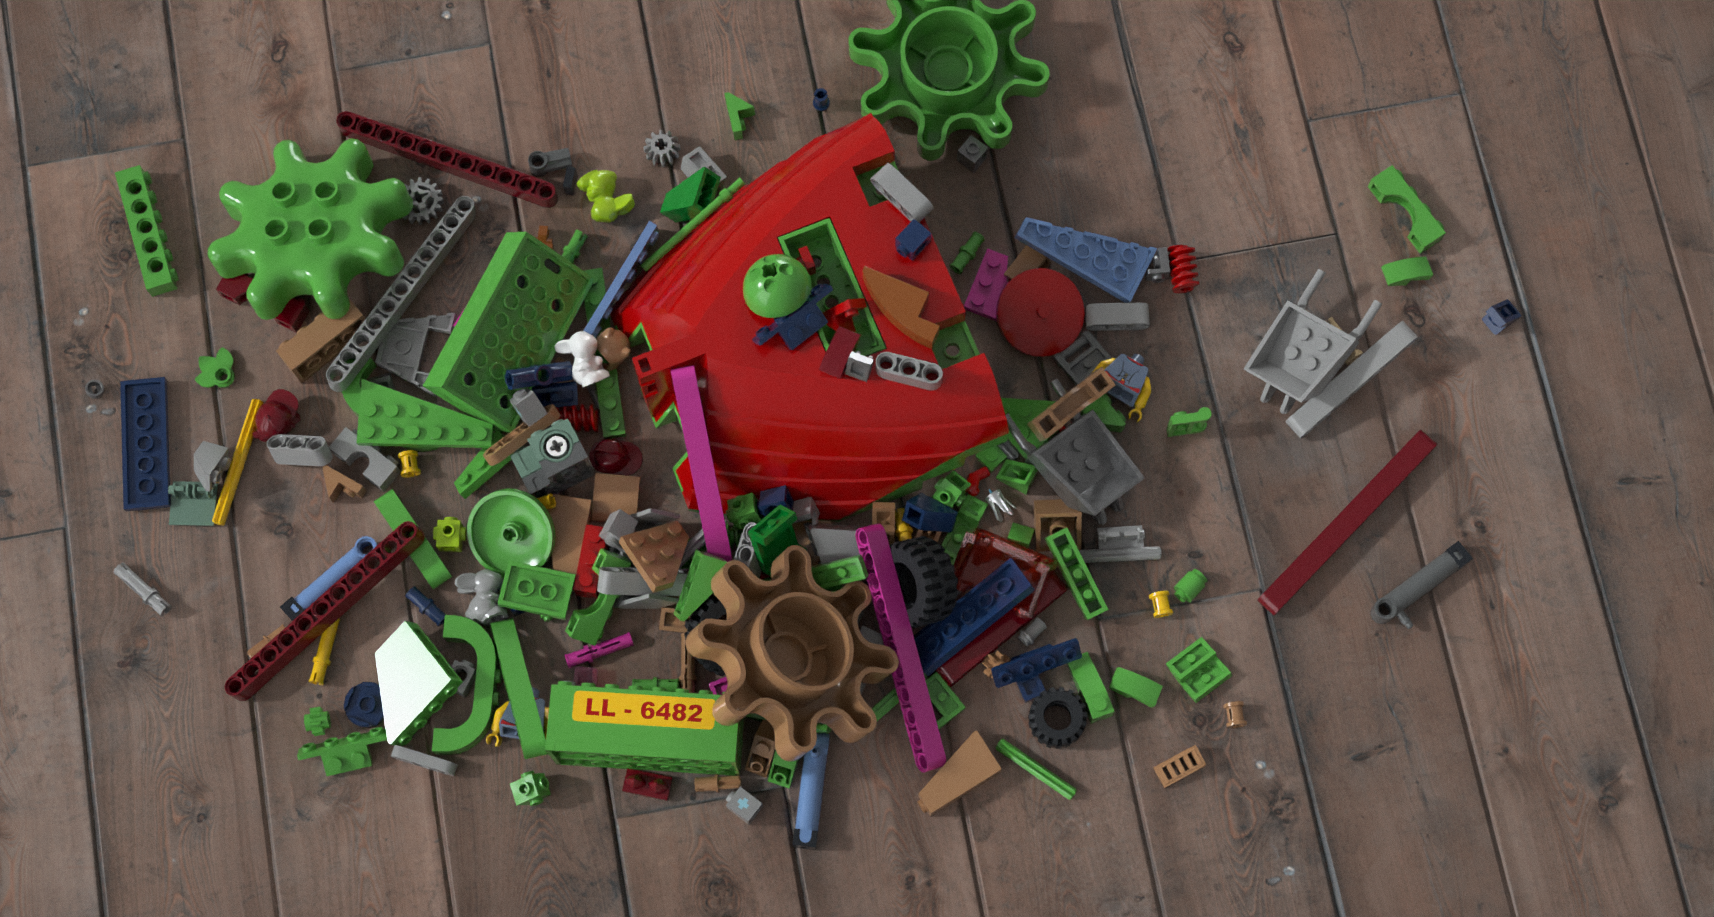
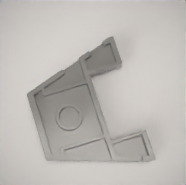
M447 313V315L441 316L429 315L425 318L399 319L381 342L375 363L432 396H437L423 387L429 373L420 372L419 370L429 331L451 334L456 314Z

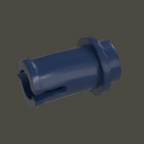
M823 88L817 89L814 92L813 106L818 111H825L830 105L827 91Z

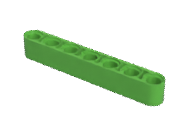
M509 618L491 622L492 637L524 758L529 759L548 754L545 751L546 739L514 620Z

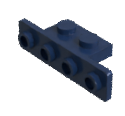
M818 284L815 286L799 309L789 315L774 318L775 322L770 326L760 328L755 333L756 336L752 339L753 342L757 345H762L778 333L790 350L796 348L828 323V320L816 303L833 291L832 286L828 284Z
M1077 638L1054 646L1048 644L1012 657L1010 662L991 668L996 688L1081 659L1082 653Z

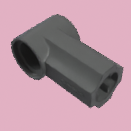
M568 148L545 153L534 151L528 157L530 172L535 177H543L548 172L573 167ZM536 162H543L542 166H534Z

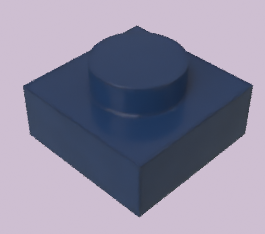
M1038 674L1015 682L1025 703L1034 700L1045 690Z

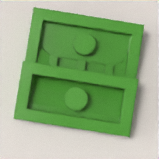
M1202 637L1166 663L1170 672L1195 703L1232 676L1228 668L1219 660L1216 652Z

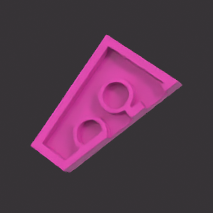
M987 248L964 304L965 310L997 322L996 306L999 295L1007 284V278L1004 277V273L1007 270L1008 256Z

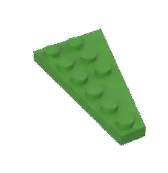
M364 379L361 380L357 445L490 448L493 445V424Z

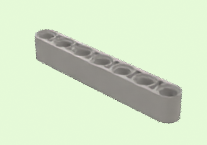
M1404 321L1398 323L1328 383L1319 396L1310 399L1286 420L1288 426L1300 439L1306 436L1418 339V336Z

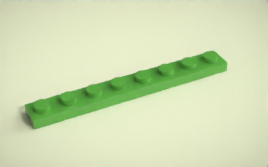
M602 268L583 270L595 279L584 299L587 323L606 294ZM610 317L607 320L603 319L599 325L602 329L598 336L605 329L611 327ZM596 349V356H601L603 358L602 363H609L598 351V349ZM616 368L608 371L610 377L596 382L604 439L626 436Z

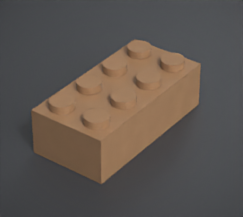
M350 299L349 311L343 317L330 319L322 312L315 317L310 325L300 328L297 331V335L290 340L282 342L279 349L276 350L280 358L301 384L338 356L364 322L365 317Z

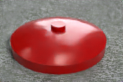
M1046 268L1030 269L1013 277L1002 289L996 306L997 324L1004 339L1017 351L1033 357L1051 356L1068 348L1078 337L1084 322L1083 300L1077 287L1065 275Z

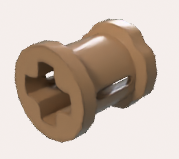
M1243 701L1229 702L1223 705L1227 711V728H1240L1247 725V721L1244 720Z

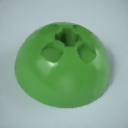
M771 254L757 260L747 271L743 282V296L747 306L757 315L767 318H778L793 313L805 303L811 291V278L807 269L795 258L784 254Z

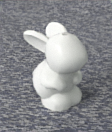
M579 331L572 335L569 340L557 342L554 348L558 353L573 354L575 360L572 368V377L577 384L582 385L584 388L610 377V374L607 370L603 369V358L594 355L598 346L596 338L585 331Z

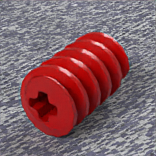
M1187 245L1168 247V259L1171 261L1169 267L1172 269L1170 275L1173 278L1171 283L1174 286L1172 291L1178 294L1192 291L1194 287L1200 285L1199 281L1193 280L1199 276L1198 273L1192 272V270L1198 268L1197 264H1191L1192 261L1196 260V256L1190 255V253L1195 252V248Z
M581 404L579 410L576 409L575 405L571 407V410H568L567 406L562 407V410L556 407L560 413V417L557 420L568 418L572 427H575L576 432H580L582 426L585 432H589L591 426L594 432H598L599 410H595L593 404H590L588 410L585 409L584 404Z

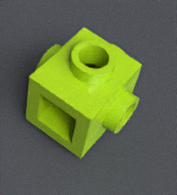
M445 517L444 520H438L437 527L433 529V539L436 540L437 549L440 552H462L463 541L467 539V528L464 527L458 518Z

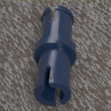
M413 586L406 593L405 597L419 608V612L422 615L426 614L437 626H441L444 623L446 614L434 604L435 601L432 598L428 599L416 586Z

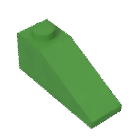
M1088 652L1082 653L1081 659L1069 662L1067 665L1082 703H1085V711L1092 724L1113 716L1115 711Z

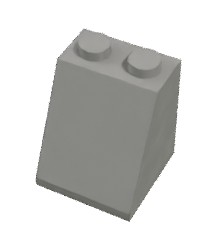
M810 522L804 524L814 554L820 558L821 562H818L819 565L860 555L855 534L856 530L862 526L825 523L812 525Z

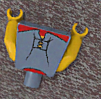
M1121 354L1117 358L1101 361L1094 371L1102 367L1115 383V386L1107 393L1131 407L1135 404L1136 407L1129 412L1128 419L1135 412L1139 415V419L1136 422L1138 423L1142 418L1141 410L1145 408L1151 395L1150 379L1146 376L1148 368L1142 365L1144 358L1139 354H1133L1131 358Z
M532 687L546 739L549 708L546 707L544 699L538 698L540 691ZM510 701L505 702L495 711L491 726L493 731L486 737L487 744L490 745L491 739L494 736L497 739L495 747L501 745V736L519 739Z

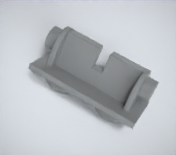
M1142 525L1097 528L1099 549L1144 547L1143 539L1145 538V533Z

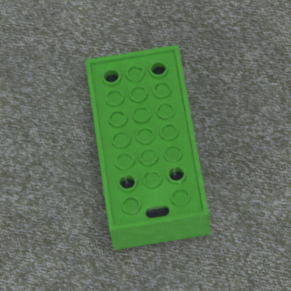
M507 232L425 380L423 387L470 417L493 424L494 431H513L520 420V416L509 400L516 391L523 388L508 389V386L505 384L506 370L550 364L556 353L555 344L563 340L595 279L528 232ZM541 371L538 372L539 380L541 378Z

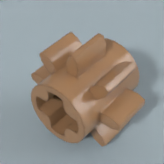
M997 651L996 654H988L982 663L986 667L983 673L993 678L991 668L1010 662L1011 659L1000 651Z

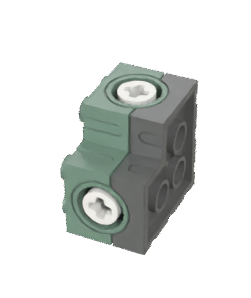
M568 418L553 422L551 427L544 431H535L527 439L530 446H522L514 454L510 455L526 488L535 498L543 497L547 493L558 495L595 475V470Z

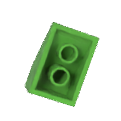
M696 549L674 611V615L680 621L684 622L713 593L711 590L712 577L727 563L726 560Z

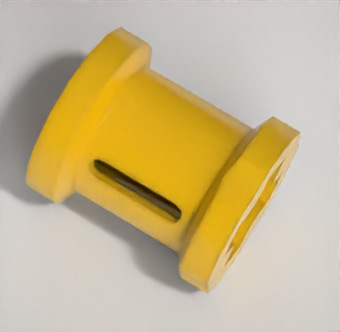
M407 450L398 454L402 464L401 477L410 478L421 474L417 464L418 451Z
M1158 591L1149 595L1155 611L1153 613L1154 618L1167 617L1173 614L1168 600L1169 591Z

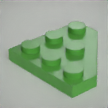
M1001 398L1005 415H1010L1025 439L1037 448L1059 433V430H1057L1046 440L1040 442L1027 425V423L1056 401ZM1009 431L1008 439L1021 455L1027 459L1028 455L1021 449Z

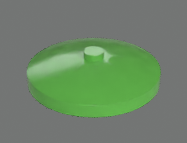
M509 488L496 490L483 497L470 513L467 523V538L471 551L484 568L497 572L502 577L505 576L508 560L543 567L551 557L555 546V527L548 510L537 498L525 491Z

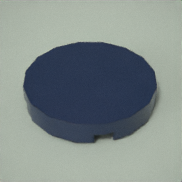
M362 682L349 690L345 696L344 710L352 723L359 727L371 728L384 721L380 686L378 684Z

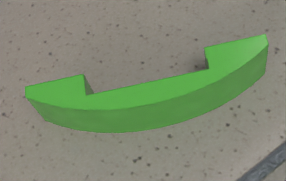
M969 494L958 512L954 530L948 532L942 543V546L945 548L944 552L949 554L951 564L955 567L967 548L988 506L987 503Z

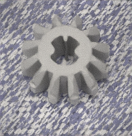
M661 129L659 130V135L652 132V139L646 138L645 143L647 145L643 147L644 152L647 153L646 159L648 161L652 160L654 166L661 162L663 168L665 167V162L672 165V158L678 159V151L681 150L678 138L676 136L672 137L670 131L665 135Z

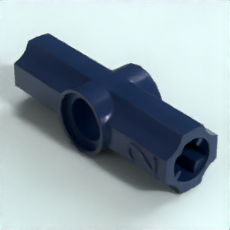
M570 361L506 370L505 384L509 390L569 381L573 378V366ZM539 371H541V378H540V380L538 379V372H539Z

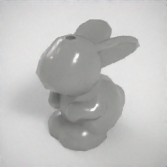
M483 569L476 574L470 572L463 573L455 579L458 593L470 594L476 592V596L471 600L465 612L466 618L484 626H490L491 622L508 619L507 610L497 604L499 594L497 593L500 591L504 580L501 574L489 569Z

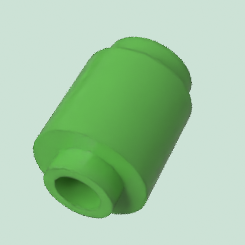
M1197 569L1188 571L1174 586L1176 591L1174 594L1181 602H1192L1205 588L1207 579Z

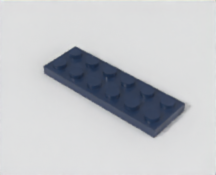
M165 377L120 381L123 509L127 512L170 507L171 496L168 493L170 462L167 379Z
M1012 558L961 597L948 617L940 622L928 624L914 635L921 666L927 676L1035 591Z

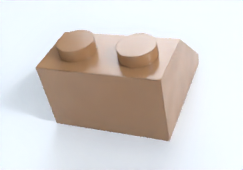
M1062 499L1034 500L1036 552L1050 551L1044 538L1066 527L1078 550H1081L1082 512L1068 508Z

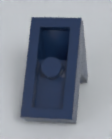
M1507 299L1491 306L1485 311L1487 314L1482 318V321L1494 335H1497L1522 315Z
M575 381L550 383L532 388V391L543 407L554 404L555 407L578 405L577 383Z

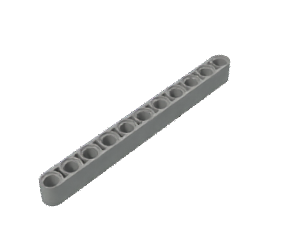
M461 196L456 199L326 371V378L333 391L342 392L350 385L476 217L473 199L468 196ZM463 208H470L468 211H461ZM451 224H456V225H457V226L454 227V228H449V227H448V226H450ZM438 241H445L443 244H436ZM427 257L432 258L430 261H423ZM413 274H419L417 278L410 277ZM400 291H407L404 295H398ZM387 308H394L391 312H385ZM376 324L381 325L378 329H372ZM361 342H369L366 346H359ZM349 359H356L351 364L346 363V361ZM342 376V379L339 381H333L334 377Z

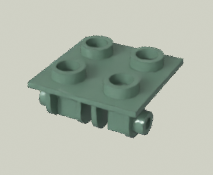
M173 481V485L168 487V493L172 494L169 525L214 526L212 518L216 509L218 484H215L209 492L204 489L201 482Z

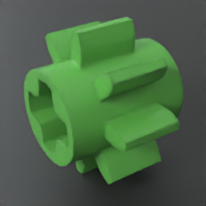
M321 706L309 708L310 714L304 715L306 731H312L314 736L325 735V729L331 728L329 712H323Z

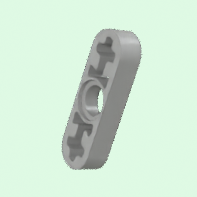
M394 745L391 757L449 776L455 775L458 766L453 762Z

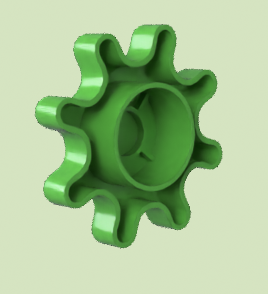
M886 0L889 10L895 17L894 22L888 28L883 30L857 28L851 32L849 36V56L851 60L856 64L876 69L882 76L881 81L876 86L863 94L861 98V116L872 113L873 117L880 124L895 117L911 119L919 128L917 134L918 154L927 161L939 159L945 151L949 135L960 129L975 131L990 148H1004L1011 139L1012 121L1003 109L1002 104L1012 96L1039 97L1048 88L1050 76L1048 66L1039 60L1021 56L1015 48V44L1028 36L1034 28L1036 9L1027 0H1016L1001 9L987 7L980 0Z
M351 138L345 140L330 159L318 163L308 162L296 142L283 140L277 143L273 149L276 169L267 181L259 185H247L239 181H229L220 188L219 199L230 217L239 221L240 224L233 233L219 238L208 247V258L218 274L223 278H234L246 273L255 274L248 286L246 295L252 308L261 319L269 320L277 317L292 298L305 294L314 296L326 317L338 319L349 311L350 301L347 294V286L356 275L369 271L389 277L398 274L402 270L404 259L396 243L381 233L388 223L400 219L412 211L413 200L405 184L399 179L388 178L376 183H365L372 172L374 164L366 146L358 139Z

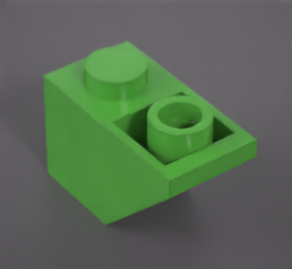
M1106 394L1080 411V415L1083 416L1085 413L1094 410L1109 431L1121 433L1126 425L1125 417L1119 410L1115 411L1111 406L1110 398Z
M775 750L768 782L790 788L800 759L788 762L781 759Z

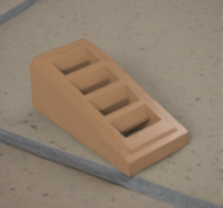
M1194 745L1153 767L1162 786L1166 788L1205 768L1206 763L1197 746ZM1192 754L1197 763L1196 766H1193L1188 755ZM1182 758L1184 759L1188 767L1187 771H1185L1184 767L1180 762V759ZM1172 763H1175L1176 767L1178 768L1180 772L1179 775H1176L1171 765ZM1166 767L1172 779L1168 780L1162 768Z

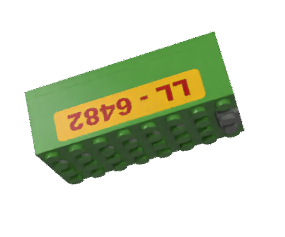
M558 681V685L551 684L545 751L556 765L740 776L745 717L733 726H724L716 722L712 715V707L721 695H714L713 691L699 690L698 694L689 693L690 690L675 689V692H667L666 688L652 687L651 691L642 690L643 687L628 686V689H620L619 685L605 684L604 688L595 687L596 684L581 683V686H575V682Z

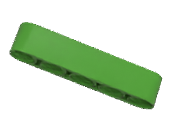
M393 489L373 501L393 531L406 521L417 525ZM414 531L410 532L408 538L414 534ZM425 537L424 542L410 556L434 590L452 576Z

